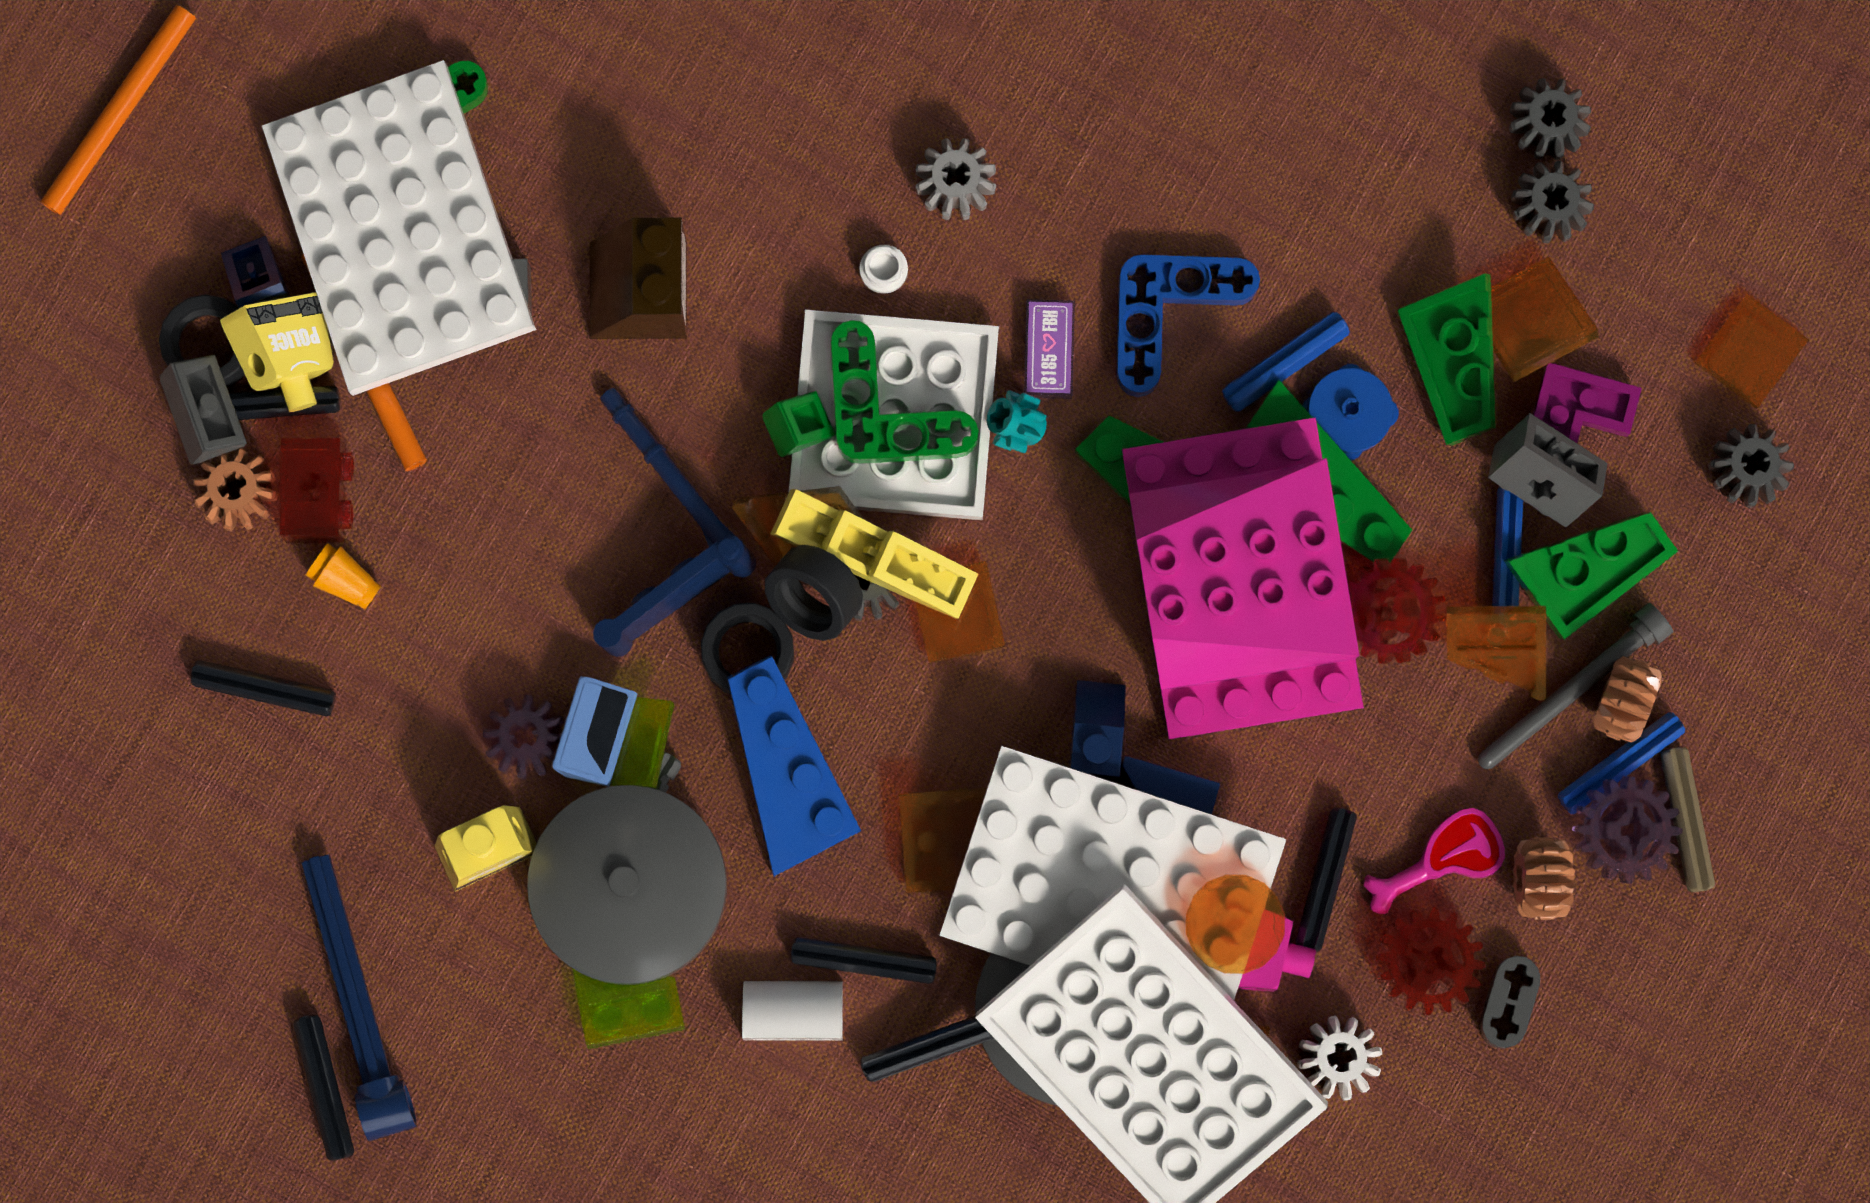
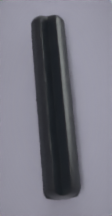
M335 386L312 387L317 404L295 412L288 411L282 390L229 394L238 420L336 413L340 410V394Z
M197 660L191 672L190 683L198 688L326 717L330 716L334 709L336 693L331 689L203 660Z
M1334 807L1330 811L1295 941L1296 945L1316 949V952L1320 951L1323 947L1357 819L1356 813L1350 810Z
M797 937L793 940L790 957L791 962L798 965L927 984L933 983L935 980L937 960L932 956Z
M315 1014L300 1017L294 1021L293 1026L326 1156L330 1161L348 1158L354 1154V1147L321 1018Z
M975 1015L865 1055L860 1059L861 1068L867 1081L876 1082L992 1040L994 1037L975 1018Z

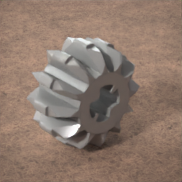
M948 138L943 139L941 142L943 154L941 155L935 149L929 147L925 150V158L929 164L922 163L916 166V175L925 179L916 184V193L918 195H930L925 202V208L928 211H932L942 204V219L944 220L950 219L952 208H959V213L963 220L969 219V204L983 211L987 207V202L983 195L995 194L996 184L988 180V178L996 173L995 165L990 163L981 164L987 153L983 147L969 154L970 141L966 138L961 140L959 150L952 149V143ZM950 173L955 177L960 173L965 174L964 185L962 186L958 182L953 183L951 186L947 185V174Z

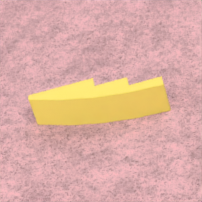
M797 489L790 490L770 533L796 547L800 545L819 547L835 555L849 567L853 574L955 619H959L978 576V573L894 531L887 532L846 510H837Z

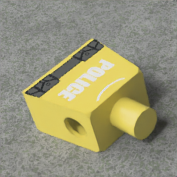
M316 292L244 305L220 319L222 328L251 388L261 391L281 387L289 412L300 411L317 404L310 380L332 369L334 361L328 327Z
M503 805L438 835L435 849L456 892L532 857L537 843L521 808Z

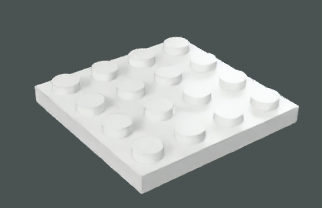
M805 310L798 396L817 391L835 435L792 454L789 492L791 489H797L833 508L983 520L990 430L986 419L988 410L993 403L999 326ZM855 320L868 325L873 332L876 350L879 415L963 411L972 416L977 423L979 432L977 444L973 451L967 456L952 459L865 464L851 463L844 459L838 450L836 438L831 339L836 327L843 322ZM848 333L847 341L839 343V347H845L849 351V367L840 365L839 372L853 368L870 370L869 364L859 367V347L867 346V341H860L857 333ZM859 379L849 380L842 388V397L846 402L853 405L864 403L870 396L869 386ZM868 412L858 416L843 413L842 420L853 417V436L845 438V443L853 444L854 452L864 451L865 443L873 442V438L864 436L862 417L872 419L873 413ZM957 422L951 423L950 431L944 433H935L936 423H926L930 433L928 449H937L936 438H951L952 446L958 447L962 446L964 437L971 436L970 431H963L960 423ZM905 424L896 429L893 439L899 448L912 450L919 446L922 435L917 427Z

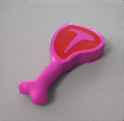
M1467 808L1450 815L1430 835L1419 862L1390 878L1379 879L1371 875L1364 877L1363 886L1372 894L1371 910L1378 914H1386L1393 900L1398 895L1427 880L1437 879L1446 874L1456 873L1470 878H1486L1493 875L1501 868L1505 859V847L1502 837L1492 820L1483 811Z

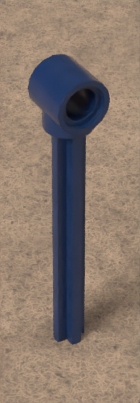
M327 854L321 857L309 858V860L301 862L363 1082L362 1085L356 1088L358 1093L355 1094L358 1115L367 1140L373 1141L417 1127L416 1114L404 1079L401 1080L400 1075L392 1076L331 857Z

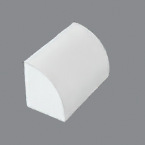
M744 981L742 1039L843 1041V981Z

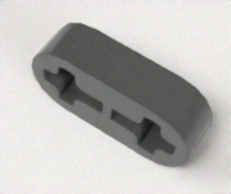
M1514 956L1507 958L1494 971L1479 1025L1482 1038L1494 1048L1505 1049L1515 1046L1523 1039L1527 1031L1541 976L1538 967L1532 960L1526 957ZM1517 965L1523 967L1522 974L1525 978L1529 979V985L1519 987L1513 1000L1508 998L1511 982L1504 979L1505 971H1514ZM1505 1005L1511 1006L1509 1023L1516 1026L1515 1033L1505 1034L1503 1040L1496 1038L1497 1029L1490 1026L1491 1019L1501 1018Z

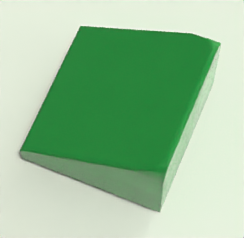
M817 391L776 402L762 415L780 457L794 454L835 435Z

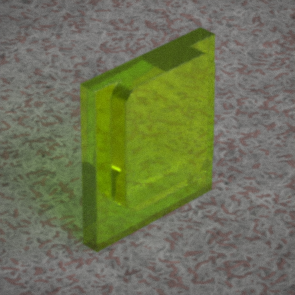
M636 698L610 786L636 785L657 788L675 703L670 700Z

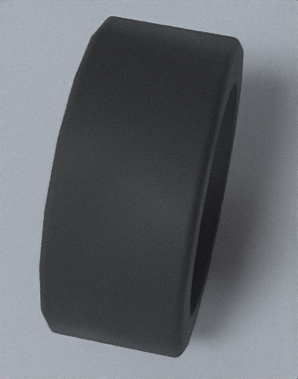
M206 294L187 298L173 307L162 323L159 336L161 355L167 366L170 363L184 361L180 353L179 341L182 331L189 322L197 317L207 315L224 318L239 308L223 297ZM235 353L229 362L220 368L227 388L241 380L245 375Z
M800 545L791 548L765 579V594L771 608L792 630L810 639L825 641L836 638L862 608L863 593L857 578L849 567L835 555L819 547ZM798 580L817 590L829 606L816 600L806 592Z
M756 603L734 604L719 611L707 624L701 640L702 662L710 680L724 693L730 694L727 677L731 676V674L723 667L719 659V645L722 636L729 628L739 623L753 622L762 625L772 634L777 650L775 663L784 680L788 677L794 661L793 637L787 625L771 608Z

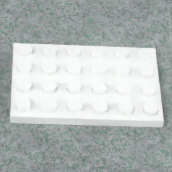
M444 60L262 125L347 389L352 396L536 330L448 66Z
M1001 746L939 936L1031 965L1125 884L1234 1000L1286 839Z
M1125 884L983 1006L975 1017L1149 1203H1216L1328 1108V1101Z

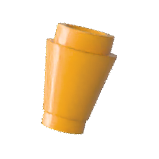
M328 543L306 573V576L315 582L313 587L358 605L364 610L381 588V585L375 582L374 578L341 546L337 550Z

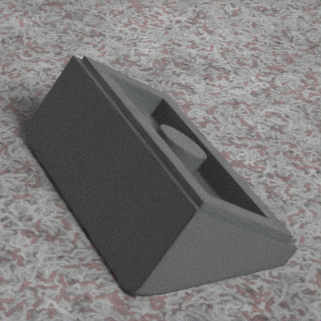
M215 355L170 363L160 375V382L190 464L201 463L244 447L247 442Z

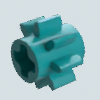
M1008 390L1006 398H999L994 401L988 410L986 419L989 430L996 433L992 444L1009 451L1013 449L1026 453L1027 445L1031 446L1038 443L1044 436L1047 426L1046 415L1036 410L1041 400L1026 393L1019 394Z

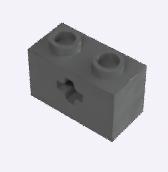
M1529 413L1494 445L1488 478L1497 483L1502 489L1510 491L1535 507L1541 514L1549 516L1564 527H1567L1602 497L1608 463Z

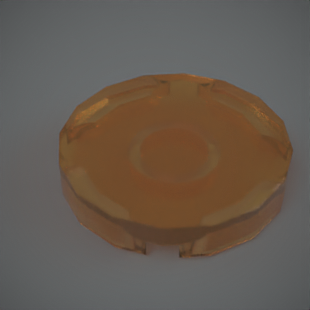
M1224 874L1207 881L1193 895L1185 913V933L1192 951L1207 966L1223 973L1245 974L1263 967L1277 953L1285 935V914L1278 897L1264 882L1245 874Z

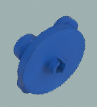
M1346 364L1339 370L1325 376L1316 385L1311 397L1306 399L1302 405L1313 418L1316 417V422L1351 461L1357 459L1363 451L1377 445L1387 434L1389 428L1395 424L1399 416L1398 407L1392 401L1391 395L1383 382L1375 375L1362 370L1355 364Z

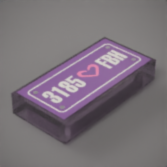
M1026 300L1024 393L1037 398L1072 399L1075 301Z

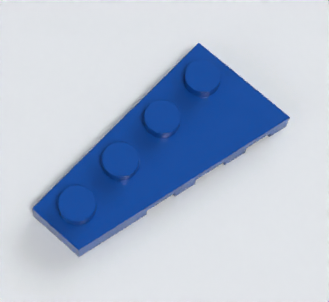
M769 655L727 677L751 785L758 808L760 824L768 851L770 867L773 876H776L859 833L861 829L773 657Z

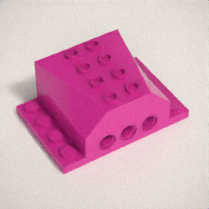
M1316 417L1122 449L1169 740L1363 709L1356 659L1359 657L1358 643L1327 458L1322 459Z

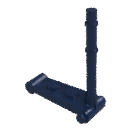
M611 388L601 396L600 401L613 416L612 420L615 424H619L644 455L645 462L652 465L701 527L709 548L695 558L691 557L679 563L671 571V576L656 588L651 586L638 593L631 601L632 606L614 620L604 619L596 624L593 630L595 642L610 655L622 657L631 650L633 640L731 572L737 577L751 575L756 568V558L748 547L718 519L665 452V446L658 443L635 414L634 407L631 404H627L616 388Z

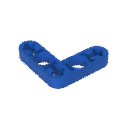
M1137 255L1128 259L1122 266L1118 288L1116 376L1122 391L1130 396H1146L1153 392L1159 383L1162 361L1163 303L1233 306L1246 304L1253 299L1259 288L1260 276L1255 265L1246 259L1228 257ZM1138 267L1145 268L1146 275L1154 277L1155 281H1150L1146 285L1145 302L1154 299L1155 306L1143 302L1126 305V299L1136 300V282L1128 280L1127 276L1135 275ZM1193 268L1200 272L1203 278L1202 287L1196 292L1188 293L1182 291L1177 286L1175 279L1180 270ZM1210 269L1219 270L1216 279H1230L1233 271H1242V278L1251 282V284L1244 285L1242 293H1234L1233 285L1226 283L1217 284V294L1208 292L1212 280ZM1141 313L1150 317L1154 325L1151 335L1141 339L1130 335L1126 328V321L1130 316ZM1125 346L1138 350L1154 347V354L1145 351L1143 355L1144 370L1152 371V376L1145 377L1143 385H1135L1134 378L1125 374V371L1133 369L1135 362V350L1126 353L1124 351Z

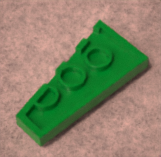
M1278 380L1245 429L1313 417L1282 382ZM1317 423L1322 459L1327 458L1340 540L1385 570L1412 532V529Z

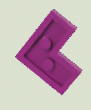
M1548 362L1544 368L1532 415L1576 443L1578 442L1582 425L1628 437L1631 433L1642 388Z

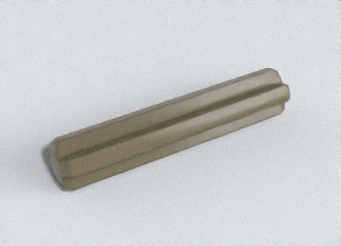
M1686 747L1667 749L1661 753L1660 757L1687 890L1689 892L1710 890L1715 886V880L1689 751Z

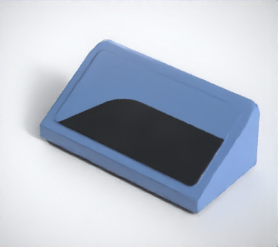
M580 676L553 761V769L566 778L609 787L637 693L597 679Z

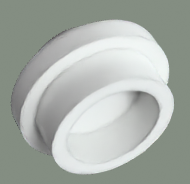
M874 246L861 259V279L874 292L891 293L896 291L904 284L907 278V260L903 253L893 246Z

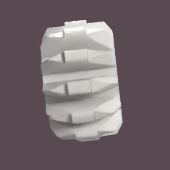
M1331 1016L1327 1022L1329 1036L1320 1025L1315 1023L1310 1027V1031L1319 1043L1316 1044L1309 1040L1300 1041L1299 1048L1313 1053L1312 1058L1298 1061L1297 1066L1298 1069H1307L1314 1066L1316 1073L1308 1077L1307 1080L1313 1086L1321 1079L1325 1080L1321 1092L1325 1099H1329L1332 1096L1335 1086L1338 1084L1340 1096L1345 1101L1350 1100L1352 1097L1350 1081L1357 1090L1365 1093L1370 1087L1361 1073L1374 1077L1380 1075L1381 1069L1367 1063V1058H1375L1382 1055V1049L1380 1047L1365 1049L1363 1044L1374 1036V1032L1371 1029L1365 1030L1358 1037L1354 1036L1358 1026L1357 1019L1349 1018L1344 1031L1341 1032L1337 1016ZM1335 1045H1342V1052L1350 1051L1352 1061L1344 1064V1072L1336 1071L1338 1065L1330 1066L1327 1060V1055L1335 1052Z

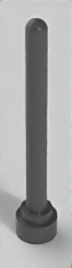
M1651 603L1643 606L1633 615L1634 621L1628 625L1630 631L1484 749L1478 756L1479 765L1484 769L1495 767L1611 672L1614 663L1622 656L1628 658L1642 645L1648 648L1652 643L1659 645L1673 633V629L1666 618Z

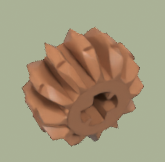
M238 448L233 461H231L228 453L217 456L220 465L216 468L211 462L204 461L201 467L210 476L209 478L199 477L194 479L193 485L201 491H206L195 498L194 502L198 508L210 507L205 516L209 523L214 524L223 517V528L226 531L232 532L236 526L237 518H240L246 530L253 528V521L250 516L252 513L256 512L263 519L268 518L270 513L261 505V502L277 500V493L265 488L276 481V476L272 471L261 472L266 461L260 455H257L248 462V452L246 449ZM238 480L243 486L240 488L241 497L233 500L228 494L231 491L230 483Z
M1622 656L1618 659L1609 674L1593 718L1595 729L1619 741L1622 739L1634 742L1641 737L1661 686V671L1650 666V663L1637 658L1634 660Z
M1534 837L1532 840H1521L1514 854V869L1512 870V887L1515 893L1514 902L1518 906L1519 913L1522 917L1534 918V920H1554L1555 918L1566 917L1574 902L1573 890L1576 887L1574 883L1573 854L1565 840H1557L1553 837Z

